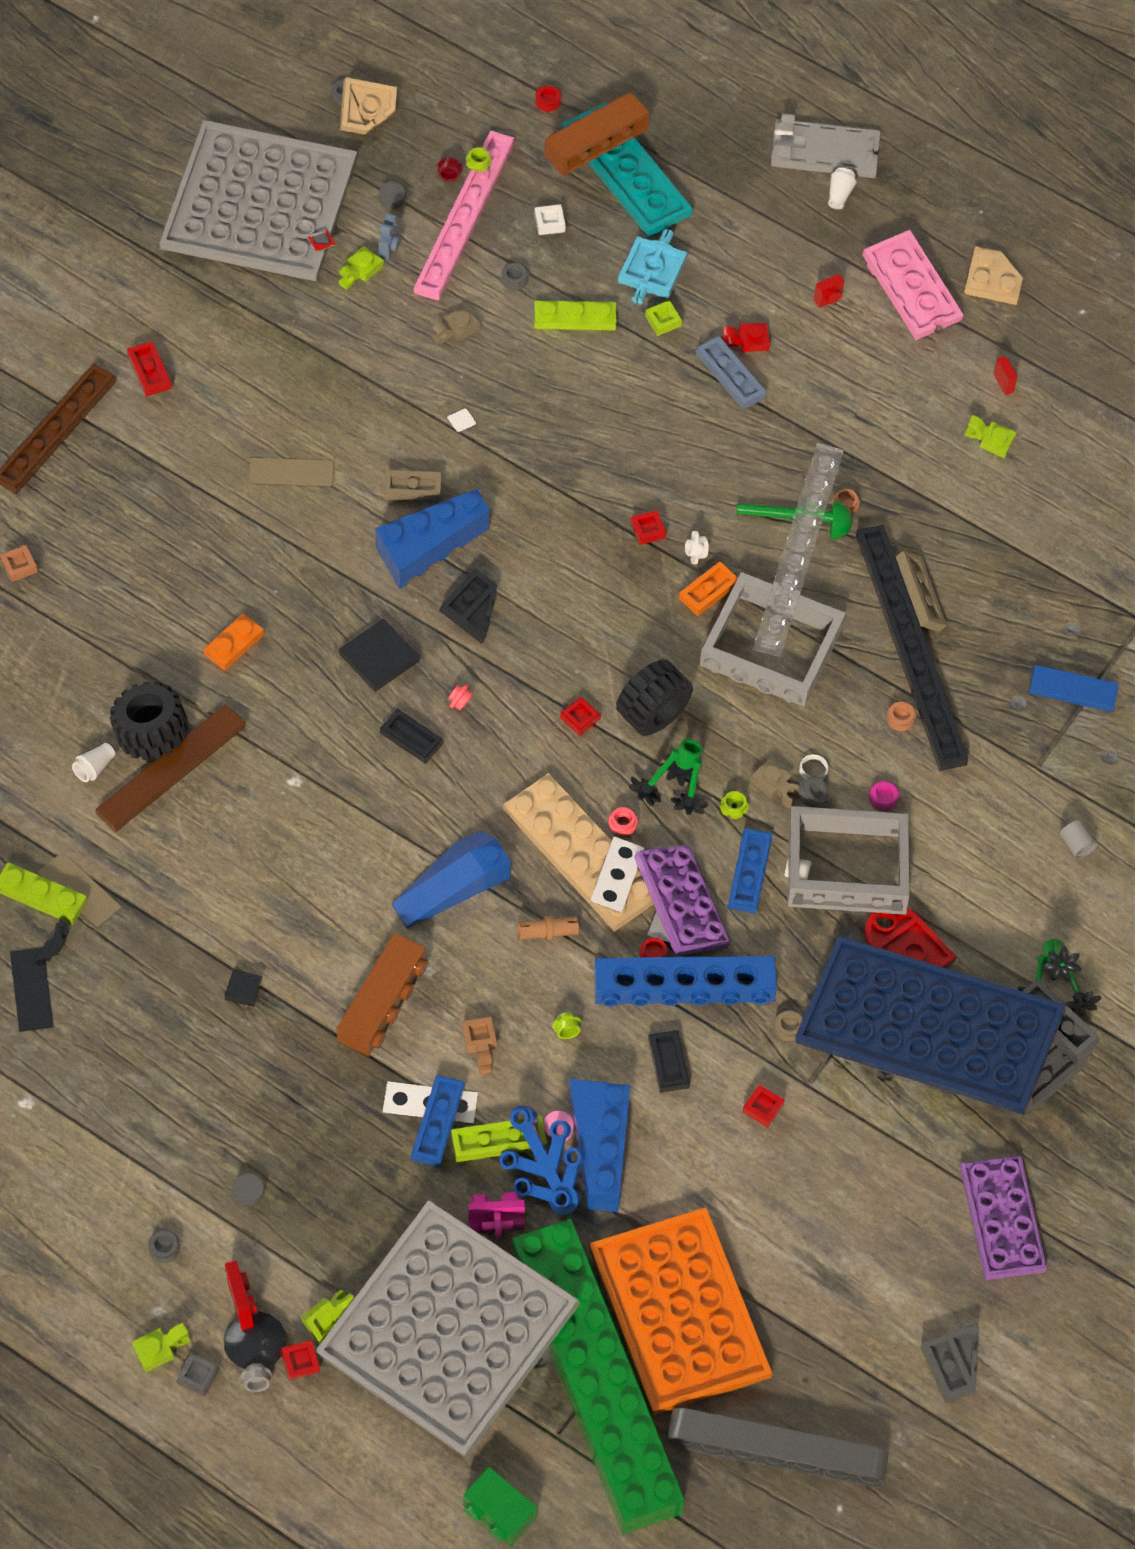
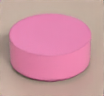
M563 1111L549 1113L543 1122L546 1138L552 1142L553 1137L550 1134V1126L554 1121H566L571 1127V1133L566 1138V1142L571 1138L574 1130L572 1117ZM562 1124L557 1127V1133L560 1136L564 1133Z

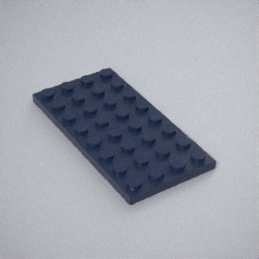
M838 936L795 1040L797 1044L1025 1115L1066 1007L1062 1003Z

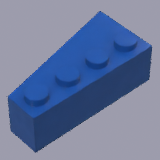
M475 489L375 528L376 548L399 590L406 586L408 581L417 575L419 577L425 573L430 565L438 560L442 561L447 558L452 550L458 546L463 547L489 529L490 509L479 490Z
M569 1079L568 1098L574 1122L577 1148H580L585 1154V1160L580 1166L587 1209L618 1212L630 1085Z

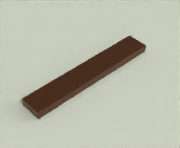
M93 364L0 468V485L17 495L116 383V376Z
M225 704L190 732L185 740H181L182 745L179 748H173V753L169 755L163 754L162 758L154 761L97 807L96 814L110 828L117 832L246 727L245 721Z

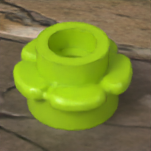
M481 147L471 149L466 157V165L472 171L484 172L492 164L489 152Z
M731 791L721 799L722 805L720 810L725 816L739 819L748 812L749 804L746 797L738 791Z
M566 1012L557 1016L556 1020L552 1023V1028H554L557 1037L571 1039L580 1033L579 1025L582 1021L580 1017H574L573 1013Z

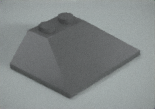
M1038 978L1022 991L1064 1004ZM1066 1005V1011L1026 1112L1038 1108L1079 1073L1100 1039ZM1001 1108L1008 1116L1019 1114Z

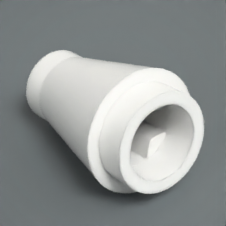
M837 168L831 174L828 205L834 209L843 208L845 201L856 185V175L850 169Z
M103 743L101 746L77 756L72 764L75 775L83 782L94 781L110 760L115 757V751L111 745Z

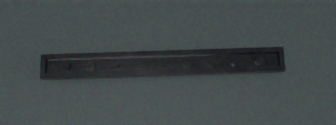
M884 525L859 529L856 532V538L938 769L943 771L966 766L968 763L966 751Z

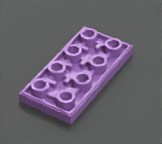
M681 845L637 851L634 858L675 956L727 949L731 942L690 846Z
M1021 1155L961 1163L960 1172L985 1280L1045 1273L1047 1270Z

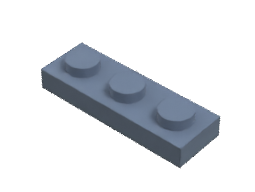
M719 336L696 348L698 358L743 410L766 398L765 389Z

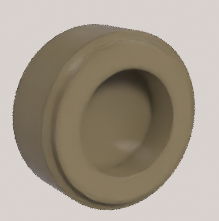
M793 1010L782 1011L775 1019V1034L783 1041H796L795 1037L803 1017Z

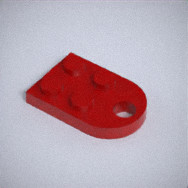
M907 908L906 915L873 912L866 922L864 939L868 945L943 968H948L956 961L957 956L909 908ZM886 918L893 925L889 928H882L877 924V920Z

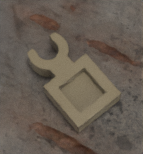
M771 758L751 775L750 782L770 799L778 794L781 797L782 804L787 808L793 806V800L788 795L793 794L800 799L799 785L789 784L792 775Z

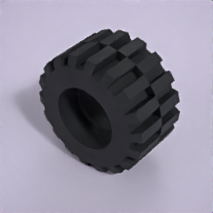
M661 659L647 665L629 680L616 702V710L640 735H652L667 727L682 713L691 699L693 685L669 660Z
M143 682V685L138 686L135 684L131 686L132 689L129 691L125 689L121 692L122 697H116L114 700L115 706H112L110 709V722L120 747H122L127 755L131 753V756L135 759H138L140 756L143 760H150V757L159 759L162 758L161 755H169L173 753V748H179L182 745L181 740L186 739V731L189 730V724L178 693L172 690L171 686L167 684L162 686L161 682H155L154 684ZM154 719L150 722L144 723L147 720Z

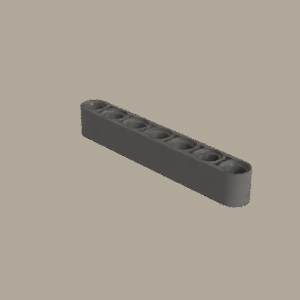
M675 1408L672 1410L666 1439L669 1445L680 1449L868 1487H881L884 1485L889 1456L886 1450L875 1446L687 1408Z

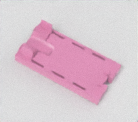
M910 230L864 249L862 255L867 262V267L872 275H875L915 340L934 333L937 325L945 328L962 321L963 313Z

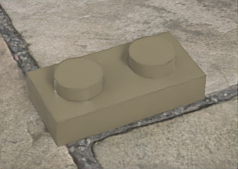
M386 470L384 497L388 500L440 501L441 472Z

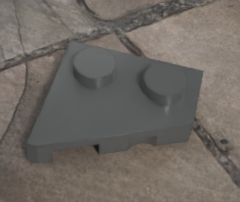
M977 1323L921 1343L920 1348L945 1403L975 1392L978 1357L977 1341L979 1334Z

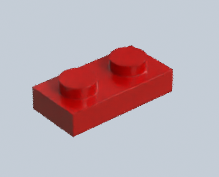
M153 341L127 348L128 358L145 397L172 389L171 381Z
M237 1260L224 1263L227 1283L241 1331L253 1328L252 1314H256L257 1309L253 1295L247 1296L246 1291L250 1290L246 1271L240 1273Z

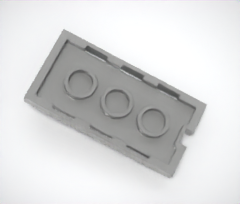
M782 113V118L776 119L771 166L834 173L837 168H847L853 171L856 176L875 178L878 155H873V153L878 154L880 131L795 121V115Z

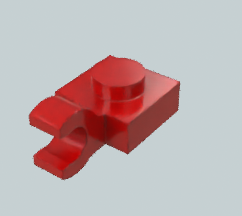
M766 322L739 324L738 330L732 326L723 327L724 336H721V339L728 347L741 346L742 352L769 351L770 340Z

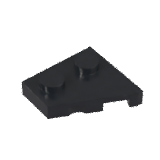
M475 568L441 605L439 611L482 644L487 635L497 585Z

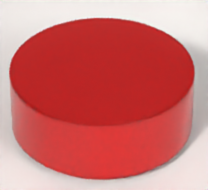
M553 86L540 87L535 93L536 106L545 112L557 110L561 105V92Z

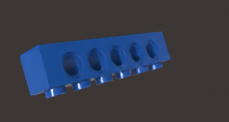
M775 956L595 958L594 962L595 1004H603L604 1006L611 1007L618 1004L645 1006L649 1003H662L667 1006L679 1003L706 1005L719 1002L726 1005H735L739 1002H753L757 1005H763L775 1001L777 990ZM686 980L689 981L691 984L682 985L679 983V981ZM710 980H717V981H719L721 984H719V985H713V984L709 983V981H710ZM739 980H748L751 984H741ZM628 981L631 985L623 986L619 982ZM658 981L661 983V985L654 986L651 985L649 982Z

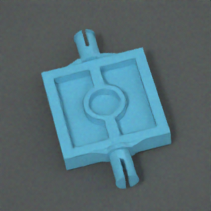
M664 229L659 241L636 237L618 276V283L636 289L632 297V301L635 304L637 300L638 305L642 304L646 293H652L667 299L671 295L687 260V252L675 249L669 244L674 236L671 230L668 232V229Z

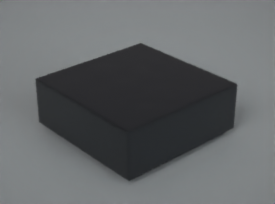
M233 969L225 992V1000L254 1007L261 987L262 976Z

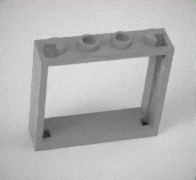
M741 572L701 650L700 666L710 669L712 673H720L730 677L737 683L753 686L765 694H773L783 698L788 703L793 702L805 707L843 630L846 613ZM740 598L827 632L803 682L715 648Z
M791 806L788 833V907L906 915L909 901L908 814ZM800 830L898 837L899 886L799 879Z

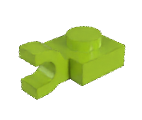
M363 246L348 258L346 265L339 270V274L343 276L339 280V285L347 290L359 278L364 282L368 281L383 268L384 260Z
M972 415L964 435L980 440L979 448L1005 458L1017 432L992 421L989 427H987L982 419Z
M339 1290L332 1297L331 1302L323 1298L300 1317L315 1342L321 1344L355 1299L352 1294L346 1295L343 1290Z
M181 1323L173 1327L166 1335H163L161 1329L158 1328L132 1341L131 1344L145 1373L173 1360L174 1356L171 1350L186 1345L191 1341L184 1324Z

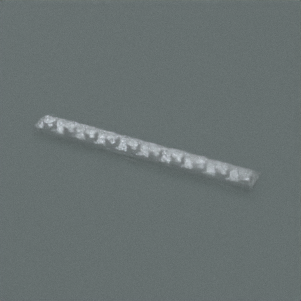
M820 443L816 445L755 640L754 651L780 658L782 656L841 463L843 449Z

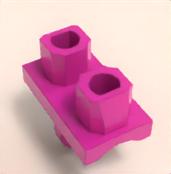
M516 1192L504 1193L501 1196V1201L489 1202V1196L485 1194L473 1195L472 1202L468 1203L469 1228L482 1232L494 1231L495 1240L502 1239V1230L525 1228L524 1200H519Z

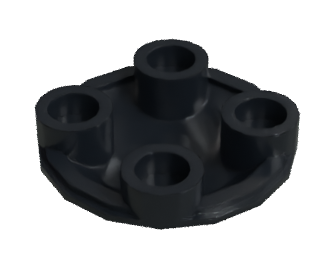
M257 1311L256 1314H252L254 1327L241 1331L238 1317H236L228 1325L224 1335V1352L235 1365L243 1369L254 1363L270 1368L282 1357L281 1348L286 1347V1332L281 1322L270 1314Z

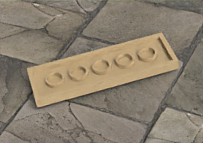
M549 773L503 804V811L614 932L654 904L638 869L622 913L590 901L612 841Z

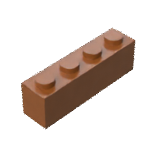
M630 92L623 97L614 99L612 103L601 109H595L588 116L573 121L566 128L551 133L545 138L544 156L564 176L647 131L650 112Z
M396 933L392 935L337 1027V1042L367 1056H370L374 1048H380L386 1036L385 1029L389 1023L393 1025L400 1013V1008L398 1007L403 999L407 1001L410 998L414 989V980L417 976L421 977L428 966L426 947Z

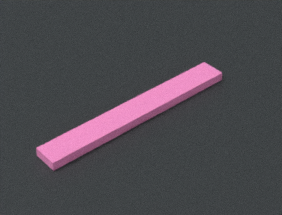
M490 130L482 148L489 152L492 164L484 172L470 171L414 286L415 294L437 301L440 300L515 145V138Z

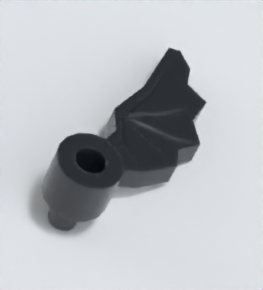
M60 921L56 923L53 938L46 941L43 949L34 957L35 962L50 961L53 956L59 955V950L63 948L62 937H66L69 933L66 922Z

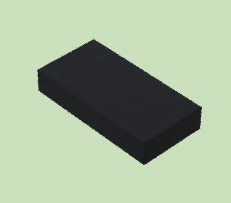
M399 709L380 727V734L424 764L443 745L441 737Z
M678 1030L648 1034L659 1092L689 1089L690 1082Z

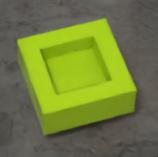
M670 301L645 310V317L657 336L677 329L682 325V319Z

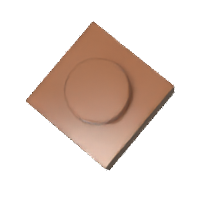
M26 545L0 554V561L11 582L38 573L37 566Z

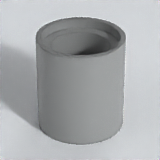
M1082 820L1069 823L1060 832L1061 838L1076 859L1088 856L1098 846Z

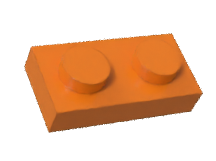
M718 562L679 592V600L694 614L700 616L732 591L738 577L724 564Z
M243 613L204 648V655L226 671L264 636V629Z

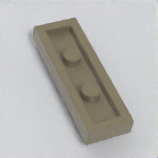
M902 551L896 556V560L921 627L940 632L947 625L921 556Z

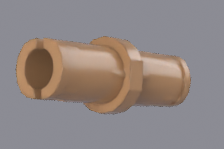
M550 916L543 917V920L517 921V934H520L518 939L544 938L545 940H552L555 936L578 935L579 924L577 916L551 919Z

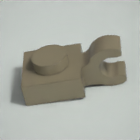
M464 306L444 316L443 322H439L432 327L436 333L432 335V339L437 345L446 342L452 337L459 342L480 331L481 323Z

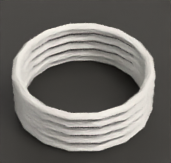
M814 754L804 757L800 763L801 776L804 779L812 777L804 772L802 765L806 761L817 760L824 764L826 768L823 775L817 776L823 780L828 773L827 761L823 757Z

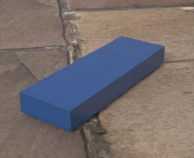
M1035 665L1029 694L1113 712L1119 683Z
M744 828L728 902L729 909L757 914L773 833Z
M436 1074L412 1150L411 1160L441 1168L451 1130L453 1129L466 1086L465 1081Z

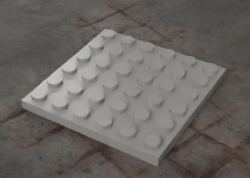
M203 120L162 234L160 249L317 282L328 248L315 251L308 236L326 229L332 237L357 161V151Z
M428 1200L315 1352L319 1357L467 1459L580 1303L578 1299Z

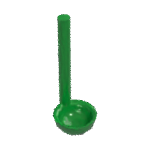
M835 499L833 500L832 511L737 503L736 514L831 522L830 541L839 540L846 536L851 530L853 523L849 507L842 501Z

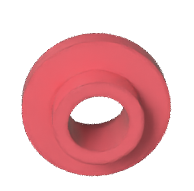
M467 683L463 687L457 685L448 697L452 701L449 706L452 709L455 707L461 711L474 694L469 689L470 686Z
M626 807L614 810L608 820L610 830L620 836L632 834L638 824L636 814ZM620 821H625V822H627L628 824H627V825H621V824H618V822H620Z

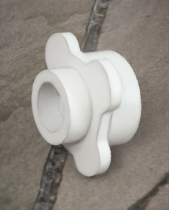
M693 531L692 537L685 543V552L687 556H691V563L697 564L698 559H705L707 557L709 545L705 536H699L698 531Z

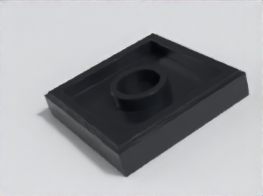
M384 619L339 649V655L374 692L420 661V656Z

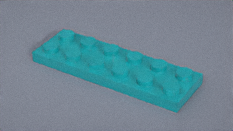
M605 102L601 105H598L574 118H571L561 123V130L569 126L573 121L580 120L588 116L595 109H601L602 107L606 106L607 103ZM635 138L588 162L590 167L647 237L692 216L693 208Z

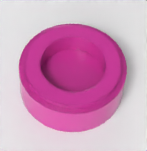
M880 781L872 786L869 801L875 809L890 811L898 803L899 791L894 784Z

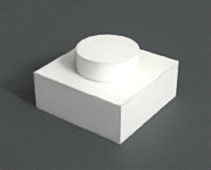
M561 204L534 208L539 235L565 232L566 225Z

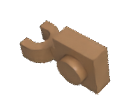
M486 1017L461 1021L467 1053L476 1052L480 1074L492 1073L490 1049L497 1048L492 1018Z

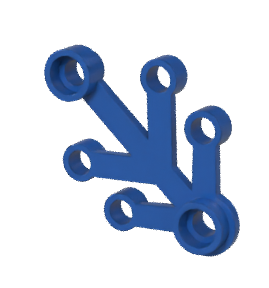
M518 1106L511 1113V1124L514 1128L523 1132L537 1161L521 1157L515 1151H505L500 1156V1165L504 1169L512 1170L517 1168L545 1177L551 1189L534 1185L533 1181L529 1178H519L514 1182L513 1190L521 1197L533 1196L549 1201L550 1207L555 1213L569 1215L579 1205V1194L574 1186L579 1167L585 1160V1154L580 1148H569L565 1151L564 1161L567 1164V1168L562 1181L557 1170L565 1140L571 1133L569 1123L557 1120L551 1124L550 1134L553 1138L548 1153L535 1129L538 1120L536 1111L530 1106ZM521 1112L525 1115V1121L522 1124L518 1121V1115ZM560 1124L564 1127V1133L561 1136L557 1133V1127ZM574 1151L578 1154V1160L575 1163L571 1161V1154ZM510 1154L514 1158V1162L511 1166H509L506 1161L507 1157ZM522 1182H526L528 1186L525 1193L520 1189ZM561 1194H565L567 1198L564 1205H561L559 1202Z

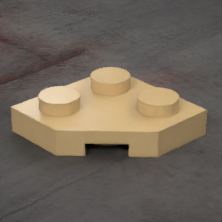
M345 78L343 82L340 130L365 135L391 117L395 112L397 87Z
M975 246L964 294L1017 305L1023 277L1001 251Z

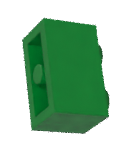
M490 1467L484 1471L463 1495L465 1513L475 1522L481 1520L489 1527V1533L501 1543L506 1541L510 1546H513L537 1519L538 1507Z

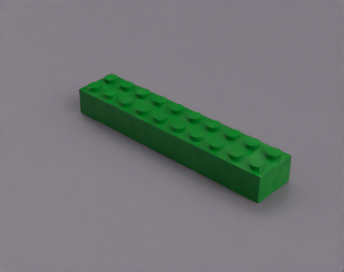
M568 1219L512 1238L511 1254L514 1258L578 1299L580 1303L548 1348L622 1535L681 1515L685 1500L572 1220Z

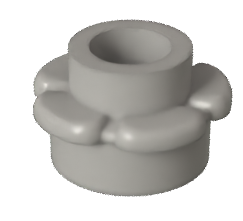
M254 1363L242 1371L240 1378L243 1380L246 1390L261 1392L269 1387V1377L272 1376V1372L269 1368L264 1367V1365Z

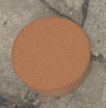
M895 702L888 708L887 723L894 730L906 731L914 725L916 711L907 702Z

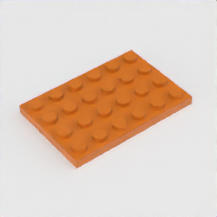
M706 1207L589 1243L590 1253L652 1416L772 1377V1371Z

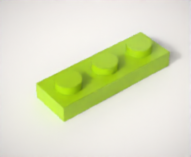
M535 301L534 329L616 331V302Z
M7 862L0 874V894L72 925L75 924L88 902L86 895Z
M538 1116L535 1129L546 1149L547 1139L542 1116ZM525 1118L518 1119L519 1123L522 1124L525 1121ZM511 1121L451 1130L456 1162L501 1156L505 1151H515L517 1153L532 1151L523 1132L514 1128Z

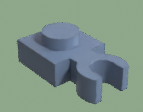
M385 213L384 224L380 225L379 257L389 261L392 252H397L401 236L397 235L396 216Z

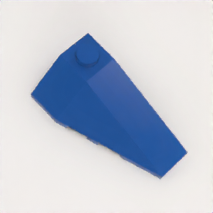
M483 831L476 832L452 845L392 903V906L407 929L509 879L511 861L496 838Z

